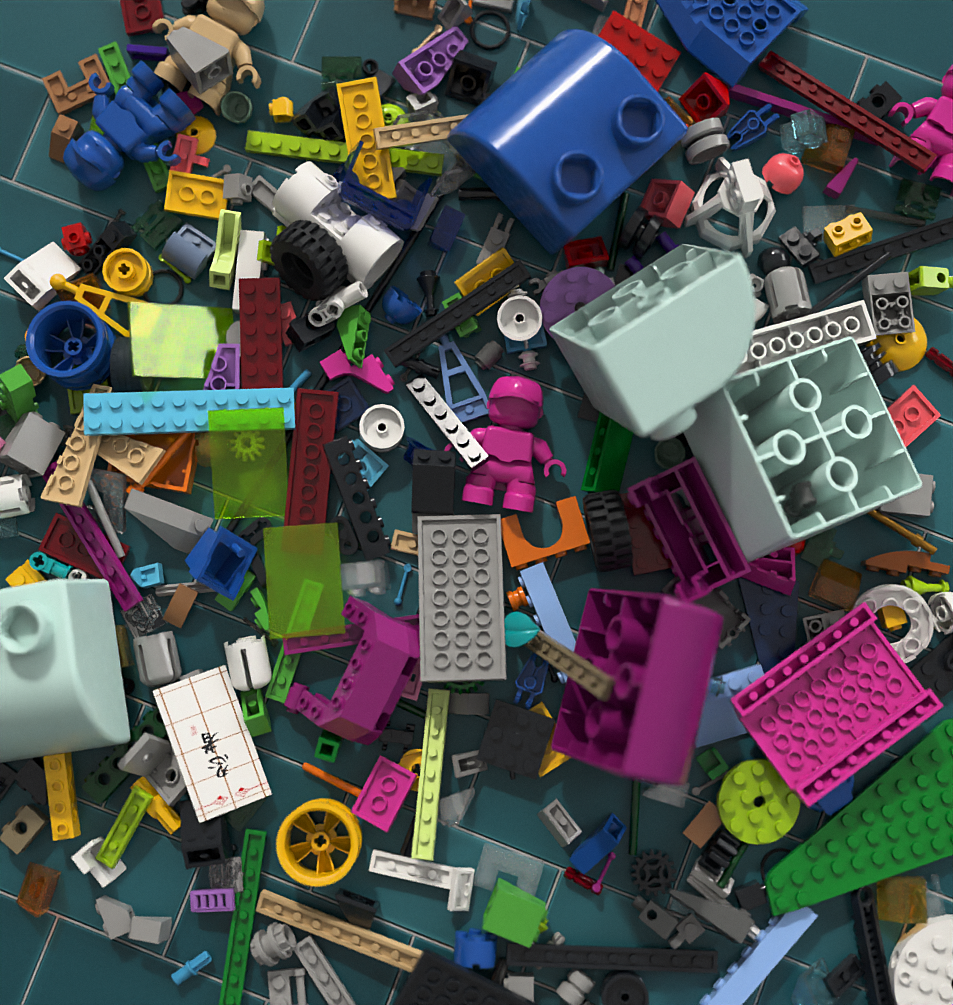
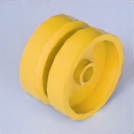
M121 248L115 250L107 256L103 263L102 272L104 280L117 294L132 298L140 297L153 284L152 267L140 253L133 249Z

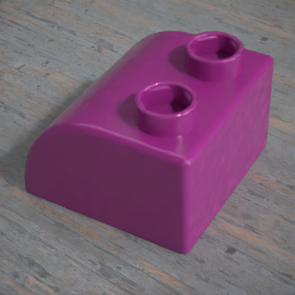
M591 588L587 594L574 653L615 679V682L606 701L594 695L569 676L567 677L552 739V750L623 777L668 786H684L687 782L723 627V617L709 609L667 596Z

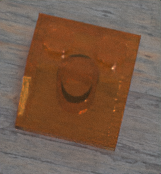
M838 124L812 125L800 162L837 175L844 167L855 130Z
M823 558L808 596L838 609H844L845 612L852 611L859 594L862 574Z

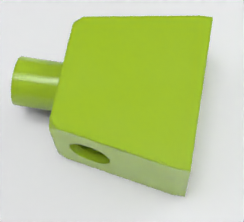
M919 266L908 273L911 296L938 295L949 288H953V276H949L947 268Z

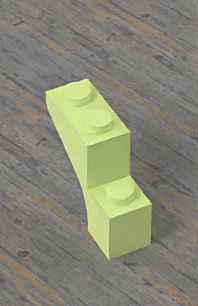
M224 209L220 211L215 254L209 270L210 287L230 290L236 276L235 259L238 255L241 230V212Z

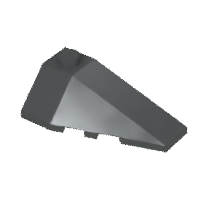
M668 889L666 892L687 909L694 910L696 916L707 923L711 922L712 925L710 927L733 943L741 944L755 923L751 919L752 915L742 908L738 910L674 889Z

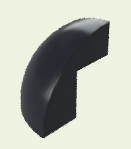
M333 85L328 87L307 102L291 119L293 125L308 136L316 135L322 137V140L336 141L344 138L345 133L339 97Z

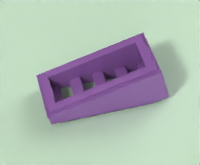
M207 888L191 891V912L235 910L234 888ZM223 894H225L226 905L223 902Z

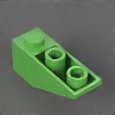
M354 305L344 309L338 318L337 328L348 360L360 369L365 357L371 314L361 305Z

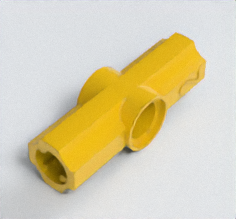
M142 776L130 787L133 789L134 786H139L154 796L146 811L154 819H158L171 835L181 827L178 812L165 802L146 777Z

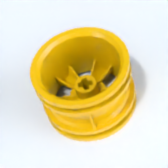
M328 798L310 800L289 814L282 823L276 843L279 861L284 870L293 879L309 886L332 884L341 879L350 870L359 856L363 840L361 825L356 815L351 813V809L337 800ZM310 811H326L324 824L315 825L308 814ZM340 821L345 824L350 836L337 837L334 828ZM293 825L307 833L306 842L291 845ZM321 835L324 836L323 839H326V842L322 845L316 840ZM335 848L349 854L346 862L336 869L329 855ZM310 852L318 855L317 871L307 868L300 862Z

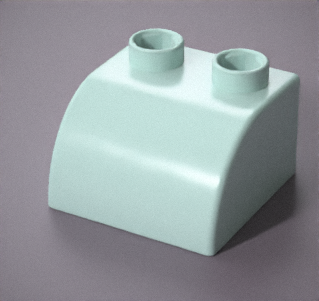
M682 244L550 327L549 331L596 410L641 437L650 435L653 440H664L688 428L697 417L694 405L723 387L741 366L751 343L755 323V302L752 283L740 254Z
M846 337L733 376L719 390L694 405L697 412L696 420L683 431L747 563L855 519L906 496L922 486L920 477L856 341L852 337ZM810 481L812 485L810 489L813 497L818 501L817 504L809 509L802 510L801 514L797 517H791L786 514L784 505L788 499H791L789 494L792 491V487L798 483Z
M57 579L0 589V763L128 743L131 736L109 582L105 579Z

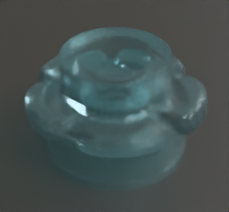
M722 676L720 678L714 677L710 693L715 694L716 697L719 694H724L726 682L723 681Z

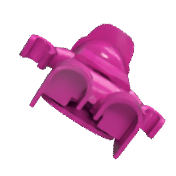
M952 64L942 78V96L938 100L925 97L910 105L905 102H899L893 106L888 116L893 117L895 112L903 113L905 119L901 123L902 128L909 123L912 117L914 119L926 117L923 123L909 137L937 154L936 160L930 166L934 171L929 180L942 178L953 183ZM894 156L893 159H892V161H891V163H890V165H889V167L892 168V166H893L898 160H901V159H899V158H897L896 156Z
M504 376L493 384L489 400L487 401L488 416L499 427L476 428L470 432L487 453L490 461L475 471H470V474L466 477L462 501L492 506L494 489L506 491L502 508L533 514L537 489L531 463L532 456L540 464L545 465V478L550 475L548 470L552 465L559 466L561 476L565 477L566 466L562 461L552 459L553 454L546 441L534 437L530 432L523 431L524 429L534 428L539 418L543 415L544 398L541 386L524 377ZM449 443L444 451H450L454 447Z

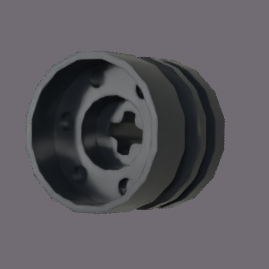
M879 342L860 351L876 386H879L900 371L893 360L882 363L881 359L887 354L886 351H883L878 356L876 355L875 351L882 347Z

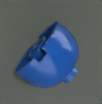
M391 285L382 299V308L386 313L384 317L392 324L395 321L399 324H409L420 315L422 309L415 301L412 302L406 293L394 285Z

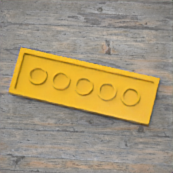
M377 77L336 84L357 206L397 199L389 148L376 150L373 134L374 128L385 127Z

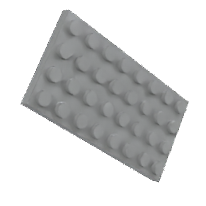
M501 514L418 516L421 683L506 680Z

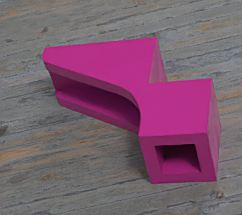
M341 349L320 361V366L330 382L342 376H353L384 394H389L394 390L392 387L395 384L389 374H384L382 370L384 365L379 357L374 358L373 354L363 359V365L360 369L356 365H350L352 362L348 360L346 352L343 354Z

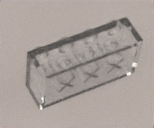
M384 560L340 564L342 590L348 592V594L354 597L366 596V592H371L374 595L387 594L386 590H391L389 565Z

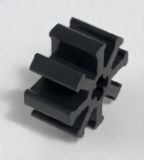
M719 830L715 838L712 837L710 839L708 848L702 851V857L698 861L700 866L717 877L721 874L723 868L726 869L730 864L729 859L736 855V848L740 845L739 841L723 830Z

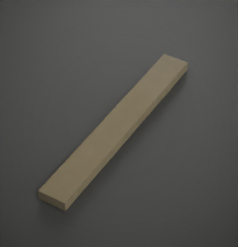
M542 630L531 641L524 644L528 649L594 695L607 701L615 679Z

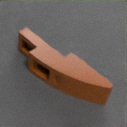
M920 551L890 552L861 561V566H866L868 571L879 572V570L887 571V575L895 577L906 573L907 567L910 572L921 573V571L929 572V576L937 578L949 574L950 566L930 562L931 554Z

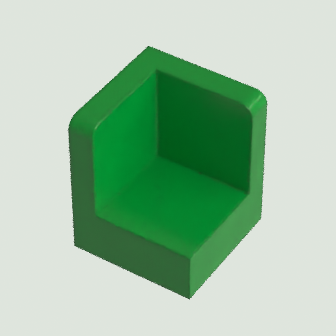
M713 746L696 757V760L711 780H714L730 769Z

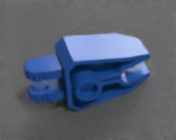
M770 103L757 112L749 110L731 128L727 134L729 142L737 136L741 137L731 147L732 151L746 148L767 136L768 127L780 118L776 113L763 122L761 117L771 110L772 106Z
M533 653L515 681L519 689L513 703L518 705L522 698L523 690L530 692L531 694L525 704V708L529 710L535 695L541 694L544 691L549 669V662L546 660L543 661L542 666L537 667L535 661L538 655L536 653Z

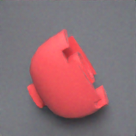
M781 153L774 155L762 168V174L766 182L770 180L774 184L772 186L774 190L782 194H791L803 181L804 169L798 157Z

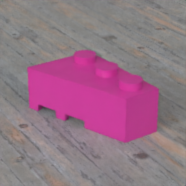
M785 547L748 562L751 572L740 577L791 596L796 582L795 548Z

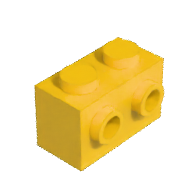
M859 212L825 227L823 240L833 256L837 257L871 242L873 229L863 214Z

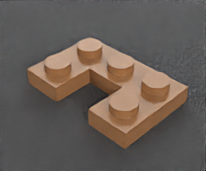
M97 54L78 62L86 79L68 87L61 71L42 78L59 115H64L94 101L96 94L89 87V78L93 73H97L101 79L99 89L104 88L106 83L110 82Z

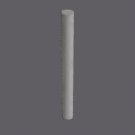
M91 479L87 487L88 493L118 558L125 556L124 550Z

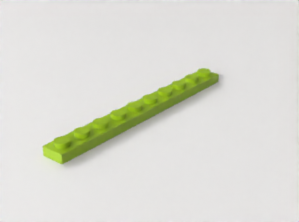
M248 131L245 151L248 153L350 165L346 142ZM389 148L392 168L403 167L406 172L442 176L445 160L444 154Z

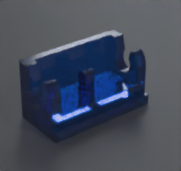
M445 205L427 245L445 253L446 251L449 252L466 214Z

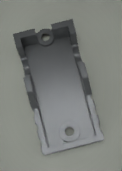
M674 576L661 591L668 597L678 600L675 594L677 589L675 585L681 581L680 577ZM718 587L714 588L709 594L690 602L691 604L714 611L723 617V627L718 644L719 649H723L726 645L730 647L732 645L731 641L736 639L740 632L744 633L746 631L744 627L751 621L744 612L739 611L731 604L729 597ZM731 630L735 632L734 636H730Z

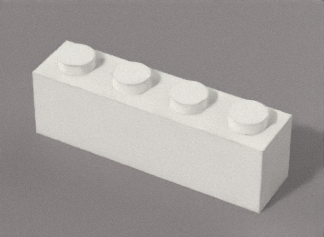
M240 230L232 310L235 314H240L239 279L263 278L264 270H267V263L257 261L259 240L270 241V239H267L265 232Z

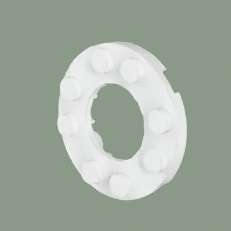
M884 584L873 587L864 592L852 605L850 611L865 601L873 613H876L881 607L889 605L898 606L907 612L911 622L909 632L905 638L891 643V646L904 663L915 659L924 648L926 649L932 638L934 622L931 610L917 592L906 586Z

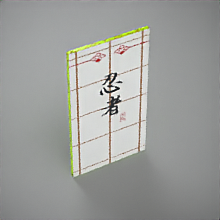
M225 665L152 691L199 823L261 798L269 797L272 794L251 735L244 722L243 713Z

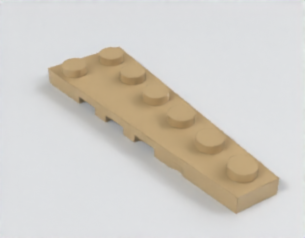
M93 384L89 393H114L112 387ZM84 405L74 424L75 429L65 443L67 446L63 455L58 458L56 470L53 475L51 474L41 495V499L45 501L82 508L102 436L84 435Z

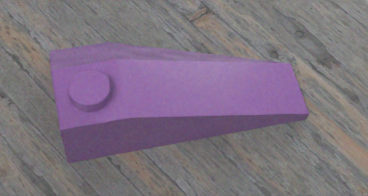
M456 25L399 61L392 75L404 90L423 96L439 84L451 67L454 57L459 50H463L468 39Z

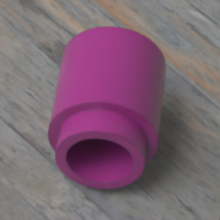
M294 682L293 687L290 686L284 706L287 707L286 711L298 715L299 711L295 707L304 689L309 691L310 687Z

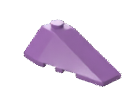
M240 344L218 345L203 390L240 389Z

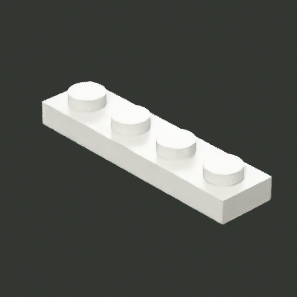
M373 849L369 871L450 889L452 872L455 867L420 859H411V857Z

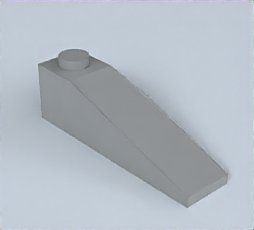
M132 488L124 506L128 512L165 540L171 547L190 554L213 522V519Z

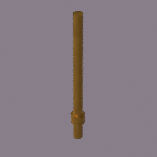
M876 509L866 513L911 541L910 544L917 548L919 546L932 555L938 549L925 541L923 536L918 533H912Z

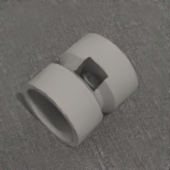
M572 968L567 975L568 980L562 981L556 992L569 1004L581 1005L585 999L584 994L590 993L596 983L579 968Z

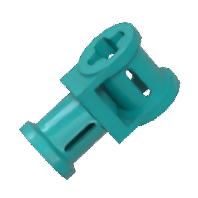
M42 552L33 553L29 559V564L34 570L44 571L60 579H68V575L74 568L71 565L66 566L60 563V561L53 559L51 555ZM40 558L44 561L43 565L38 562Z

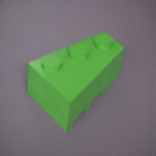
M19 364L0 374V408L3 411L6 409L15 424L22 414L32 411L37 412L36 409L39 408V405L33 401V398L36 397L33 381L23 366Z

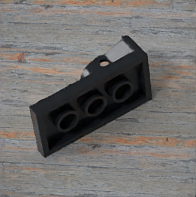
M950 633L909 668L924 690L931 689L939 700L953 689V633Z

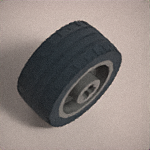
M121 337L115 339L110 356V377L114 393L153 391L155 358L152 344L148 338Z

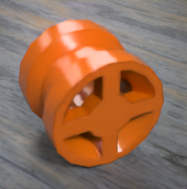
M521 586L516 591L506 592L513 611L517 610L520 606L529 605Z

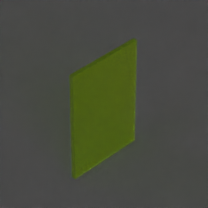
M128 302L132 377L207 379L218 345L226 344L227 331L233 324L232 308Z
M284 407L208 410L215 519L285 516L288 482Z
M338 523L263 528L270 640L345 634L344 616L341 615L344 606Z

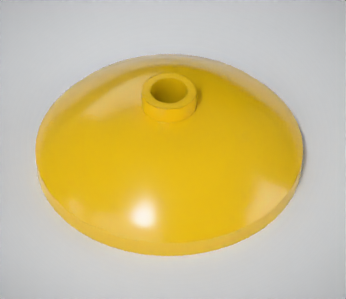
M914 318L915 332L876 336L877 339L866 344V347L879 342L882 347L875 351L876 355L878 356L883 351L887 352L881 359L882 363L893 360L900 369L898 372H903L913 368L921 361L927 348V336L923 326ZM897 336H901L903 342H899Z

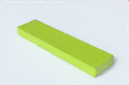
M134 786L95 858L111 869L116 867L154 798L153 795L139 786Z

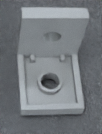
M144 733L117 764L123 771L146 777L169 806H174L188 790L171 741ZM173 771H175L176 778L173 781H171L170 775Z

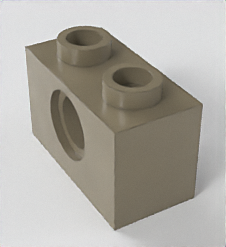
M33 803L21 806L15 813L17 817L13 822L9 821L1 830L3 833L0 836V840L17 855L27 849L51 820ZM21 822L27 826L25 833L20 830Z

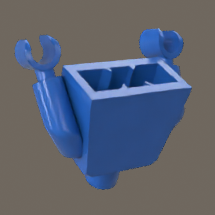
M853 774L808 808L817 812L825 811L828 815H831L853 800L851 794L854 785Z

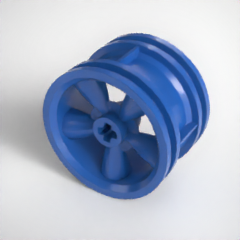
M60 301L48 305L33 318L27 330L26 349L32 363L60 386L70 390L83 391L91 389L93 384L101 385L110 377L111 350L117 337L113 330L88 306L75 301ZM85 323L93 324L96 328V333L89 339L83 336ZM68 327L72 337L65 342L57 336ZM63 352L65 359L53 368L50 354ZM82 364L81 366L73 369L74 365Z

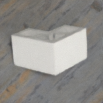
M101 836L90 841L71 858L84 874L91 872L104 888L122 874L127 867L120 859L116 867L111 869L95 858L105 841Z

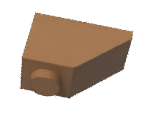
M61 114L59 115L51 131L50 158L65 164L63 155L67 145L72 138L77 141L84 132L83 127L78 121Z

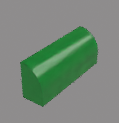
M599 412L581 486L582 491L590 494L612 489L620 491L633 437V431Z

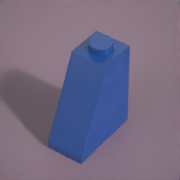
M611 813L574 850L569 859L573 867L583 874L587 873L619 844L627 827Z

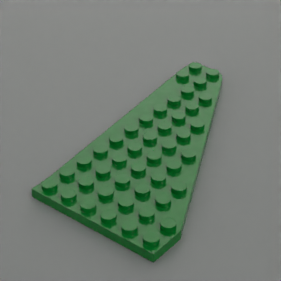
M953 718L941 721L858 793L850 803L836 812L768 872L765 878V889L771 915L776 916L796 911L953 855Z

